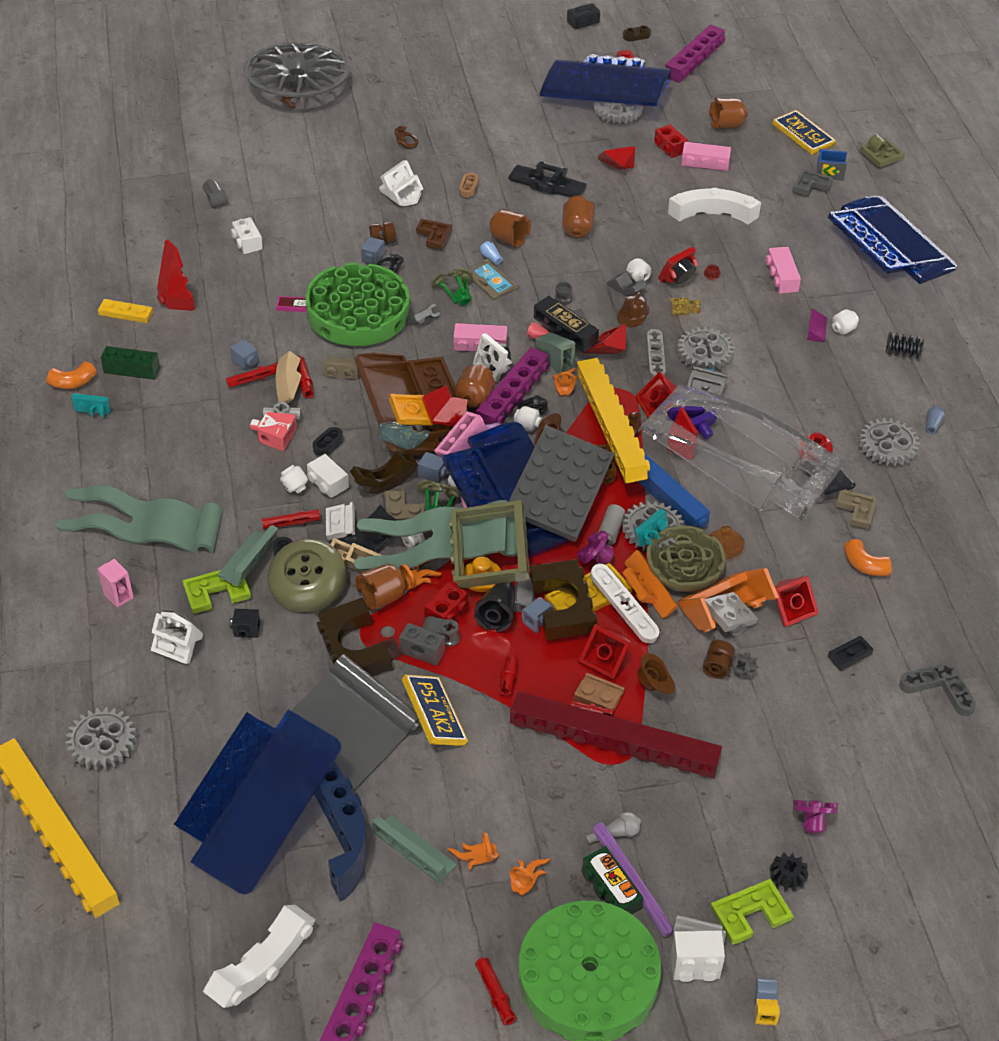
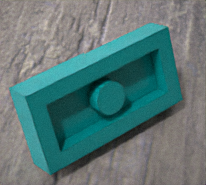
M73 393L71 397L74 411L91 413V416H94V413H99L100 417L111 412L108 397Z
M660 508L634 530L637 545L641 547L645 543L652 545L651 538L659 539L658 533L669 525L665 510Z

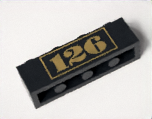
M547 296L534 305V319L557 335L574 341L575 347L583 353L598 343L599 329L552 297Z

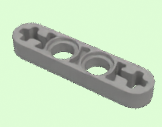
M651 329L647 332L646 338L650 379L657 374L656 370L658 369L664 375L666 373L663 334L658 329ZM651 348H658V349H660V350L655 351V350H652ZM652 360H660L661 362L656 363Z

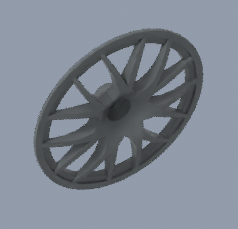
M300 42L282 43L261 49L250 56L244 65V74L250 84L266 93L285 97H307L323 94L340 86L349 75V64L339 52L322 45ZM295 52L296 56L292 60L286 57L283 53ZM312 53L320 54L313 59L306 60ZM262 60H269V61H272V62H274V63H276V64H273V63H259V62L262 61ZM337 65L340 69L325 68L324 66ZM254 68H259V69H261V70H259V71L253 73ZM336 74L339 77L334 81L329 75ZM263 75H274L262 82L256 79ZM312 78H320L330 84L322 88ZM280 82L278 90L266 86ZM289 82L290 86L297 89V91L287 92L282 91V89ZM305 84L316 89L312 91L301 92V89L305 87Z

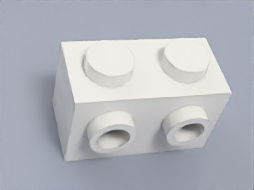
M251 217L232 222L233 229L230 230L232 238L236 239L238 249L241 248L243 254L263 249L261 235Z
M326 454L307 464L308 479L315 483L321 492L326 493L330 498L349 488L348 474Z

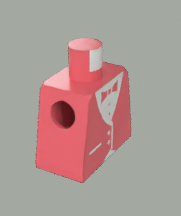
M267 412L262 421L253 419L250 429L257 431L260 443L285 451L297 429L296 415Z

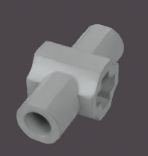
M278 402L274 405V408L263 409V417L267 412L294 414L296 415V420L301 419V408H290L285 402Z

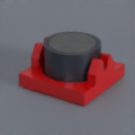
M693 246L669 258L659 275V281L661 283L664 281L670 283L675 281L677 285L687 281L695 273L698 262L694 257L695 248Z

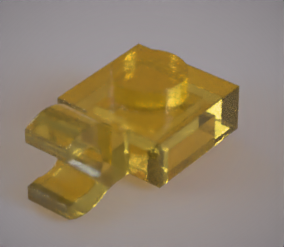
M688 298L670 299L672 315L689 314V311L694 314L700 313V307H696L701 306L700 300L688 301Z

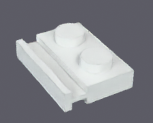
M353 502L346 506L342 504L326 508V537L328 541L333 540V538L347 537V534L351 533L355 535V507Z

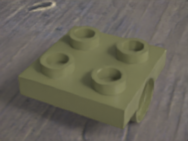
M877 134L873 135L869 139L868 144L861 146L860 152L879 168L902 160L905 155L886 137L881 138Z

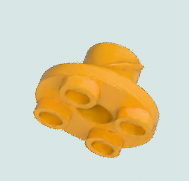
M484 556L477 557L464 568L465 576L501 571L497 564ZM495 584L470 587L469 589L477 592H488Z

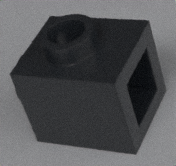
M235 609L234 616L230 617L229 627L233 629L234 637L258 638L261 624L259 609Z

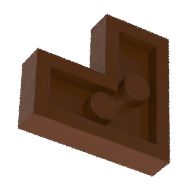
M422 218L416 227L417 234L429 236L426 241V247L440 250L444 247L452 231L451 224Z

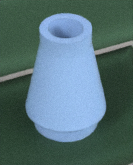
M486 241L481 245V255L488 258L495 265L502 262L503 258L500 256L494 243Z

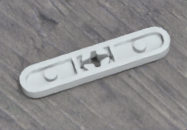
M604 564L595 565L590 574L594 584L640 640L645 643L655 642L659 635L658 626L608 566ZM621 601L628 602V605H621Z

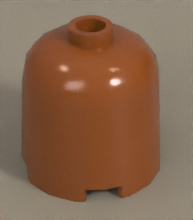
M714 98L715 101L711 102L709 116H712L713 123H710L712 128H738L743 125L748 116V110L742 100L736 98Z
M584 196L570 197L569 201L563 204L562 228L567 235L573 238L585 237L593 228L595 205L593 201L585 200Z
M507 209L497 211L490 220L492 236L514 247H521L526 242L524 240L526 234H530L531 220L527 219L526 215Z
M478 364V366H467L456 384V398L467 399V408L480 407L495 388L496 382L492 376L493 372L481 364Z
M392 564L381 565L361 572L360 575L356 576L357 592H362L365 603L370 611L398 600L405 592V574Z

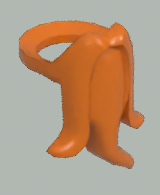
M575 367L557 375H552L560 396H569L572 393L578 376L572 374L575 371Z
M402 564L399 567L406 577L405 591L411 590L423 583L430 584L431 580L425 577H438L441 575V573L429 569L419 571V566L412 570L406 564Z
M487 832L482 833V843L468 846L463 842V849L466 853L448 848V851L457 859L469 862L468 869L470 871L473 866L494 861L499 856L496 852L497 846L490 842Z
M550 858L531 861L526 868H524L523 861L517 860L519 866L512 867L509 872L512 891L519 893L521 896L528 893L534 886L537 878L546 874L544 870H538L534 873L535 869L547 864Z

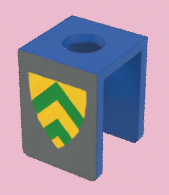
M820 149L816 173L833 177V180L843 181L847 166V152Z

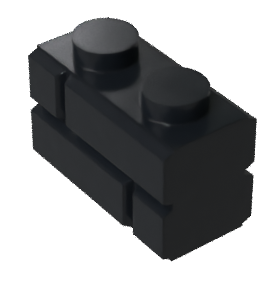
M593 3L568 9L567 22L574 30L599 23L600 10Z

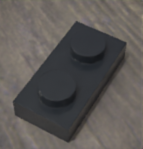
M860 635L829 651L828 658L841 671L872 655L874 649Z

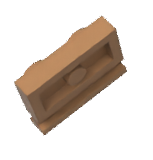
M586 673L584 680H582L574 694V700L585 704L595 703L596 706L615 710L620 697L624 693V687Z

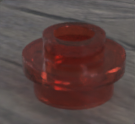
M711 264L705 268L704 276L706 278L714 280L720 277L721 271L717 265Z

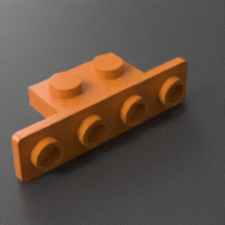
M636 550L625 561L627 568L622 573L626 577V583L635 590V596L639 601L652 604L660 616L666 619L678 605L665 586L652 574L647 560L642 553Z

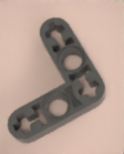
M943 663L907 672L901 676L899 687L903 692L915 693L942 686L958 714L961 716L973 714L976 702L953 665ZM923 676H931L933 681H926ZM951 687H958L961 692L956 693L951 690Z

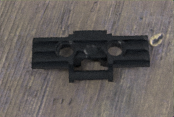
M542 160L539 161L536 169L516 165L508 179L530 186L531 189L568 197L580 196L587 186V183L566 178L567 167L561 168L550 165ZM544 170L555 173L552 178L544 175Z

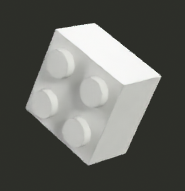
M722 931L674 932L671 949L673 980L689 982L696 979H703L705 981L720 979L725 958Z

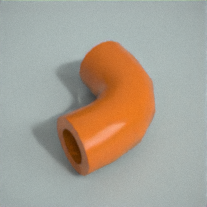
M86 361L72 371L65 372L52 368L47 374L46 382L55 388L75 389L91 381L97 374V370L91 363Z
M853 539L845 543L844 551L850 564L858 571L870 576H890L892 566L889 557L869 555L859 539Z

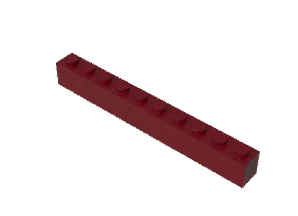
M517 691L510 709V723L518 727L530 728L537 732L552 734L559 738H567L578 743L596 746L599 749L615 751L618 754H626L637 757L640 760L652 761L662 766H670L681 771H688L715 779L723 747L721 745Z

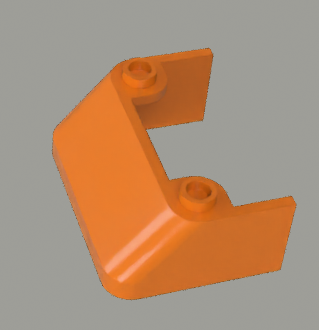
M761 568L733 574L677 602L680 609L698 630L707 632L716 628L715 624L717 622L711 616L705 599L734 592L747 607L751 606L752 609L764 605L763 601L776 599L779 596L768 569Z

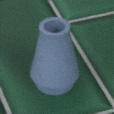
M933 406L927 411L926 431L928 433L935 434L945 418L942 408Z

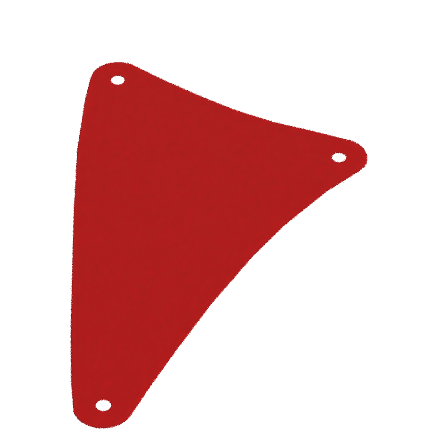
M614 388V394L618 395L619 403L623 406L625 416L630 417L629 414L633 412L640 413L639 402L632 393L624 389ZM588 401L579 416L566 431V434L593 445L608 444ZM640 419V433H637L634 437L638 438L639 448L643 449L642 425ZM613 457L617 469L616 481L608 485L602 482L576 542L526 522L529 564L539 562L548 564L577 559L579 567H583L584 575L590 573L592 568L597 565L596 560L592 558L589 562L583 564L577 557V553L589 543L587 540L592 533L596 532L598 534L608 506L619 505L627 514L628 509H632L633 505L639 507V502L645 505V488L637 481L625 483ZM621 525L616 542L610 545L613 547L614 556L609 563L626 580L622 573L627 568L625 561L636 550L640 551L647 560V549L642 551L643 547L635 548L636 543L630 544V538H625ZM500 552L484 556L497 564L501 571L502 565L518 564V556H504ZM476 558L464 559V568ZM451 559L435 571L441 573L440 576L427 577L431 580L430 584L423 583L411 589L398 600L391 602L370 615L372 624L360 628V638L366 647L384 642L387 651L389 649L391 651L389 653L391 658L448 677L480 691L510 708L517 691L571 705L576 690L582 680H584L586 673L624 687V693L620 697L612 717L642 724L645 686L640 683L637 673L641 666V657L644 654H648V643L639 639L611 603L593 613H596L597 625L621 632L631 642L615 679L579 662L590 634L546 641L542 625L539 627V632L535 633L522 622V612L527 606L517 602L518 581L512 582L515 587L514 616L512 624L507 630L496 632L495 629H490L489 631L481 627L474 618V608L476 603L487 592H477L469 588H463L464 591L468 592L469 605L466 611L461 612L455 620L459 626L457 633L460 636V641L455 646L445 645V652L438 665L435 666L400 653L399 637L406 625L410 623L422 628L425 619L424 606L448 582L458 586L456 582H453L452 570H455V564H452ZM632 588V593L630 594L648 614V603L639 601L635 596V590ZM533 591L532 602L539 597L545 600V595L553 591L536 594ZM621 601V605L625 604L627 606L628 602ZM390 626L394 628L395 633L391 637H384L381 634V629ZM510 656L509 662H511L512 656H515L519 660L516 668L517 677L513 682L511 694L507 695L506 689L505 695H502L498 691L501 682L500 673L504 669L506 657ZM561 738L592 760L601 764H620L632 757L607 749H599L589 744L578 743L567 738Z

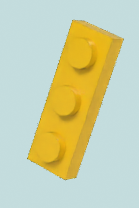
M104 299L98 309V314L148 323L153 314V307Z

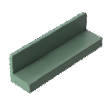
M271 525L264 534L254 530L218 573V577L239 586L273 545L278 528Z
M390 815L386 820L377 816L372 821L373 834L438 884L456 868L455 862L393 815Z

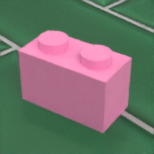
M115 559L98 568L103 593L117 608L134 598L128 572Z

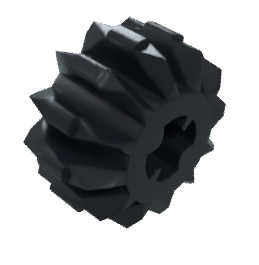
M783 852L781 857L776 856L769 870L771 872V880L776 881V887L782 885L784 886V891L788 888L795 891L797 887L802 888L808 878L807 863H802V856L795 858L794 853L787 856Z

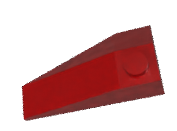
M167 239L164 243L159 272L157 299L160 304H164L168 309L193 311L195 310L193 295L191 291L187 290L185 284L188 283V279L181 270L183 264L178 248Z

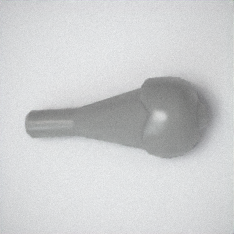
M624 812L619 815L618 819L606 826L613 838L624 836L630 838L637 835L640 831L641 820L632 812ZM595 833L586 836L588 844L599 841Z

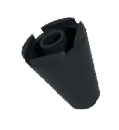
M513 583L495 584L476 603L474 618L481 627L489 631L490 629H495L496 632L507 630L512 624L515 598Z

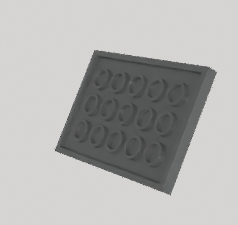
M545 425L509 502L523 500L526 522L576 542L612 462L614 453Z

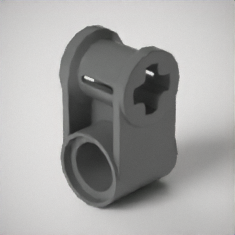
M432 616L424 619L422 628L445 636L446 646L458 644L460 636L457 633L459 626L456 621Z

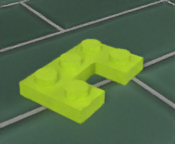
M218 570L185 579L182 582L192 613L196 614L212 609L208 594L227 589L231 603L250 599L251 594L246 580L244 579L239 586H236L218 577V573L221 571Z
M771 879L712 902L710 905V909L719 924L723 925L722 929L726 931V936L732 945L753 937L754 932L745 919L747 915L761 910L772 929L792 921L794 916Z

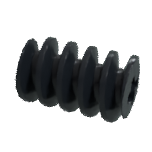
M889 332L886 349H888L889 354L895 350L896 355L902 351L904 357L909 352L910 358L916 353V357L919 359L924 339L921 342L920 337H917L914 341L913 336L910 335L907 340L906 334L899 338V333L892 337V332Z

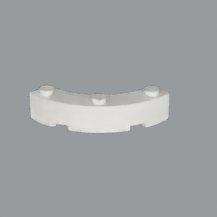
M718 188L697 189L679 193L669 198L668 214L681 221L695 216L698 212L718 215L728 213L731 214V217L749 224L759 218L761 202L752 196Z
M284 905L268 929L271 933L262 944L257 942L241 958L242 962L237 966L230 964L225 968L215 970L203 992L223 1008L238 1005L269 980L273 981L277 977L279 969L289 960L302 941L310 936L313 931L312 926L316 920L296 905Z

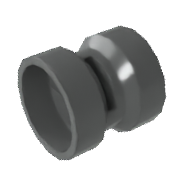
M568 282L557 283L555 286V300L563 306L570 304L572 300V285Z

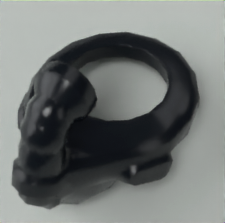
M390 253L391 257H386L377 263L380 266L383 262H391V266L388 269L396 273L401 268L404 259L396 253Z
M535 394L534 397L521 402L517 408L521 409L523 406L534 403L529 407L537 409L542 406L539 412L541 415H544L548 410V402L545 398Z

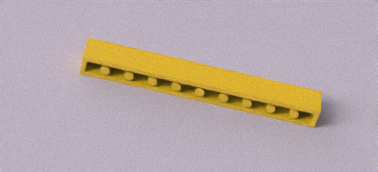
M598 358L578 361V378L611 452L614 453L615 461L625 483L648 479L647 471H650L649 461L645 460L644 451L642 448H639V440L637 437H634L633 427L629 426V419L627 415H624L623 406L619 405L618 395L614 394L613 384H610L609 376L605 374L604 365L600 364Z
M15 738L0 745L1 780L5 786L10 785L12 788L9 791L15 802L18 800L21 802L19 807L25 817L29 815L31 818L29 823L34 832H40L41 836L39 838L45 848L49 846L51 849L49 854L54 863L57 864L59 862L62 866L59 869L64 879L71 880L72 884H70V887L76 897L80 895L83 899L80 902L86 913L91 912L96 919L120 905L117 893Z

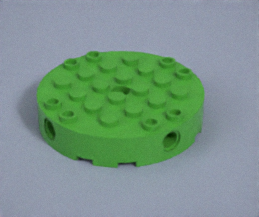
M355 262L344 263L343 267L338 268L333 266L314 277L307 287V320L316 333L336 344L348 346L377 344L392 338L406 325L409 317L408 287L403 284L402 278L396 273L379 265L369 263L366 266Z
M586 900L560 905L541 916L531 926L523 940L519 955L518 974L519 988L526 1007L528 1006L533 1013L534 1018L548 1031L552 1030L562 1035L564 1039L570 1041H613L621 1038L633 1028L636 1029L647 1018L656 1001L661 976V960L657 945L648 929L636 917L620 907L605 902Z

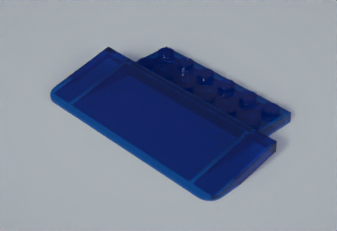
M864 197L844 204L840 211L830 212L828 215L833 224L887 274L906 271L920 285L957 269V264L883 197Z
M509 422L468 437L469 449L443 455L442 460L467 507H475L499 500H507L509 502L535 446L520 423ZM526 522L527 546L530 558L572 541Z
M289 709L276 728L246 712L174 823L175 826L202 842L190 862L240 894L252 892L339 755L341 742L333 735Z

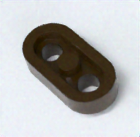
M645 25L627 28L623 31V39L630 42L648 39L651 36V29Z

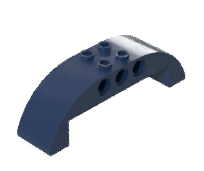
M291 739L268 740L266 744L269 764L277 781L279 782L301 772L303 773L345 852L328 860L330 882L341 902L353 892L360 882L367 862L366 826L360 797L352 792L353 787L348 777L345 778L333 759L319 748Z

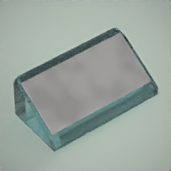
M531 579L515 581L514 611L523 612L525 607L535 601Z

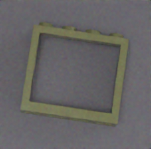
M522 500L452 510V518L449 521L450 529H453V535H450V543L454 547V552L451 553L452 564H455V570H452L453 582H456L459 588L530 579L525 509ZM515 516L518 568L465 576L462 523Z

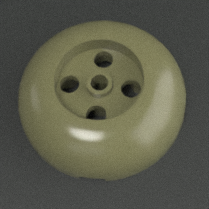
M693 526L666 528L658 533V540L654 538L652 545H648L646 555L648 567L652 574L665 587L679 592L703 590L717 581L725 566V551L719 540L714 536L711 537L703 533V529ZM670 538L675 540L673 545L669 543L667 550L664 544H662L661 550H659L658 545L661 542Z
M300 539L287 544L274 556L268 570V585L273 598L283 608L295 613L310 611L314 613L329 607L339 598L346 585L347 569L341 554L332 545L318 539ZM310 558L309 561L303 562L304 559ZM317 568H321V574L315 572ZM296 571L294 575H288L290 572L294 573Z

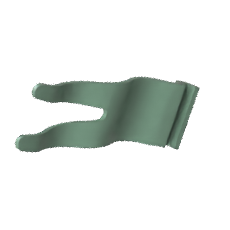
M96 485L85 489L70 488L65 492L66 498L70 500H99L109 503L133 520L127 523L111 515L94 513L77 519L57 521L56 526L60 531L98 528L133 544L158 541L172 544L189 552L198 553L199 547H206L209 553H214L222 517V508L218 504L205 503L199 509L185 502L169 498L142 501L107 485Z
M507 500L494 501L485 505L507 502ZM438 507L427 510L413 518L400 521L360 519L357 522V528L360 531L376 532L396 537L414 536L426 531H432L433 535L412 549L399 554L357 558L354 562L355 568L357 570H370L381 565L392 564L400 570V565L406 564L412 569L431 560L451 559L454 547L450 543V535H453V529H450L449 521L452 518V510L461 508ZM515 516L462 523L464 559H473L497 552L509 557L518 556Z

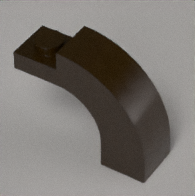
M396 450L391 459L380 468L368 470L353 466L350 473L354 477V481L358 485L363 486L367 493H381L403 483L415 471L418 464L410 453Z

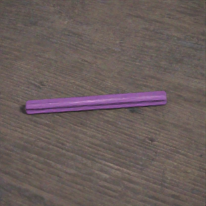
M604 823L596 824L593 827V832L603 847L606 846L644 897L643 907L663 937H668L674 932V927Z

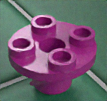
M601 530L598 534L596 532L592 533L587 540L589 542L587 546L577 553L579 560L585 564L593 558L596 560V564H608L614 556L613 547L605 544L609 534L604 530Z
M793 800V810L804 811V823L801 826H804V830L809 833L824 832L825 828H827L825 824L826 813H838V803L825 802V806H822V801L809 800V804H806L807 801Z

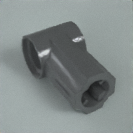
M212 179L206 180L203 184V190L208 197L210 206L216 207L227 204L225 191L219 188L216 181Z

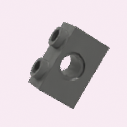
M408 623L399 637L400 653L437 666L445 652V636Z

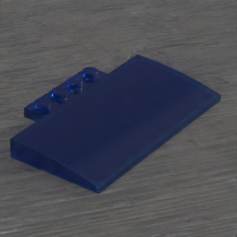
M591 54L587 56L585 61L556 59L545 78L539 94L542 97L657 107L671 81V69L645 67V60L640 58H617L609 55L598 56Z

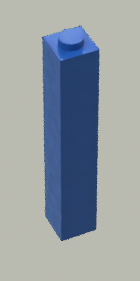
M644 453L645 460L649 461L650 471H647L648 479L637 482L657 500L664 503L665 507L671 506V511L677 510V515H682L681 520L684 521L686 526L700 529L705 528L709 523L710 511Z

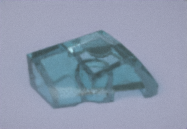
M389 421L380 423L377 437L409 450L422 443L429 436V431L417 432L411 426Z

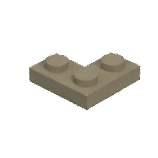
M844 489L839 492L835 507L854 511L850 525L869 529L878 498Z
M404 490L385 491L386 512L397 521L410 519L424 512V503L405 504Z

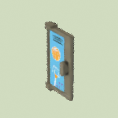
M488 258L483 260L481 264L468 270V272H473V281L494 300L519 288L518 284L510 280Z

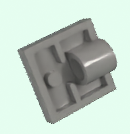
M734 592L705 599L713 619L725 632L729 631L733 636L743 633L747 626L754 625L758 619Z

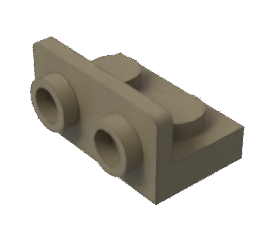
M326 357V361H323L322 364L323 377L359 378L360 373L355 359Z

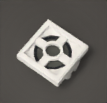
M481 334L473 365L478 366V364L488 367L493 372L492 376L495 382H499L501 375L510 370L509 365L512 363L510 350L506 344L497 343L487 334Z

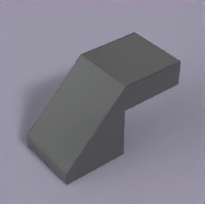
M627 271L616 275L606 282L609 287L624 296L634 294L647 285L644 279L633 283Z

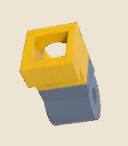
M757 978L755 987V1024L777 1025L780 1016L777 980Z

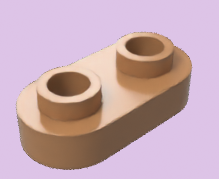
M466 173L459 185V194L465 198L473 196L479 184V176L475 173Z

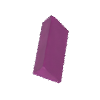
M812 308L807 340L825 342L827 317Z

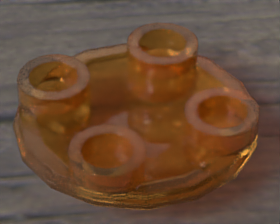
M722 526L721 529L709 535L716 537L722 544L726 558H733L743 551L744 538L732 530L730 526Z

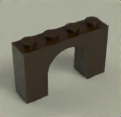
M577 559L531 566L530 579L534 594L564 591L576 599V602L569 608L542 613V626L546 641L591 634L594 625L597 624L596 613H592L591 610L593 609L592 598L587 596V593H589L588 584L583 581L584 570L582 566L579 567Z
M363 597L317 613L319 622H316L319 633H324L325 637L322 638L326 649H331L329 655L333 664L340 656L345 654L371 676L393 669L391 657L384 642L361 650H350L340 644L343 637L349 632L372 624L370 611Z

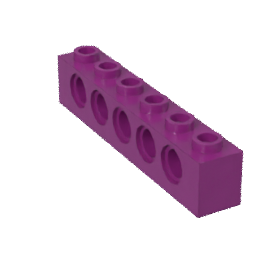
M710 24L665 65L664 77L678 83L687 78L697 66L701 65L706 58L725 42V30Z
M532 347L528 349L492 391L487 400L476 410V414L481 416L485 425L493 423L503 425L506 417L513 413L516 405L522 402L526 393H529L532 386L539 382L542 374L548 371L550 367L549 354Z
M374 922L320 1041H357L359 1036L362 1037L367 1026L365 1021L368 1015L372 1016L376 1007L375 999L377 995L382 994L385 987L384 979L393 970L395 954L399 955L401 952L403 941H401L400 930ZM378 951H385L384 954H377ZM369 971H376V972H377V973H375V974H373V975L367 974ZM360 991L368 992L365 995H358ZM350 1012L358 1013L356 1016L348 1015ZM341 1033L349 1034L347 1037L344 1038L338 1036Z

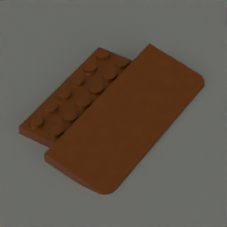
M373 352L357 355L355 363L388 450L392 453L399 450L411 455H424L426 452L437 455L434 450L440 444L438 438L446 437L454 426L398 424L389 402L390 394L426 395L447 385L452 396L456 398V386L443 356L406 361L404 354Z

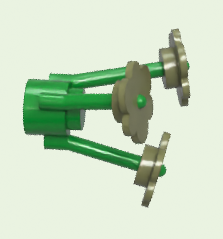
M464 267L448 272L447 277L452 276L459 285V289L455 291V296L444 284L447 280L446 273H438L432 279L431 287L442 286L453 299L454 304L466 305L472 298L467 282L473 280V272H468Z
M423 480L417 483V491L425 493L426 511L442 507L438 505L439 492H443V489L446 490L445 494L450 498L446 507H451L453 500H461L464 493L454 486L448 487L435 481ZM435 491L434 504L430 507L429 493Z

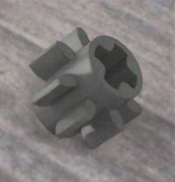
M750 652L744 653V656L737 654V660L732 662L735 668L733 672L740 673V678H746L747 675L749 677L754 676L753 671L759 669L756 663L757 658L750 657Z

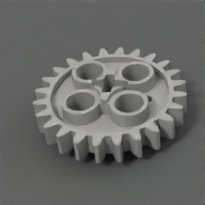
M610 90V93L605 91L604 94H600V97H596L594 110L598 117H602V120L607 119V122L613 121V124L616 122L627 124V121L633 122V119L637 120V117H641L643 103L639 96L635 97V94L630 95L629 91L624 93V90L621 92Z
M697 327V331L691 329L690 333L686 331L685 335H681V339L678 340L677 351L681 361H685V365L691 364V368L696 366L714 370V367L720 370L721 365L726 367L727 363H730L731 359H733L734 346L733 342L730 341V337H726V333L720 334V330L714 332L713 328L707 330L704 327V330H701Z
M883 418L882 422L878 419L875 420V423L870 421L869 425H864V429L861 430L859 437V447H862V452H867L866 457L872 456V461L879 460V464L885 462L886 466L892 463L894 467H896V463L903 465L904 461L909 463L910 459L914 460L915 455L918 454L920 443L919 437H916L917 432H912V427L906 428V423L901 425L900 420L895 423L892 418H890L889 422L885 418Z
M647 501L646 505H644L642 502H639V507L633 505V508L628 509L627 514H624L622 532L625 533V538H630V544L636 543L634 530L660 508L667 512L669 525L666 528L684 526V521L681 520L682 515H677V510L671 511V506L664 507V503L657 505V501H654V504H650ZM670 538L661 542L658 545L659 550H661L662 544H664L667 550L669 543L673 545L675 540ZM646 543L642 546V551L648 548Z
M105 707L103 712L96 708L94 714L88 711L87 717L80 715L81 721L74 720L75 727L68 728L70 733L66 734V746L69 756H72L74 762L78 761L79 766L85 764L87 769L94 765L95 770H98L100 765H103L105 770L107 769V764L115 767V761L118 760L122 763V756L129 757V750H134L133 744L137 743L134 722L130 721L129 716H124L123 711L117 714L115 708L111 712H108L107 707Z

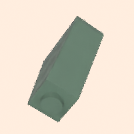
M550 332L536 338L535 349L549 354L550 367L557 374L574 368V341Z

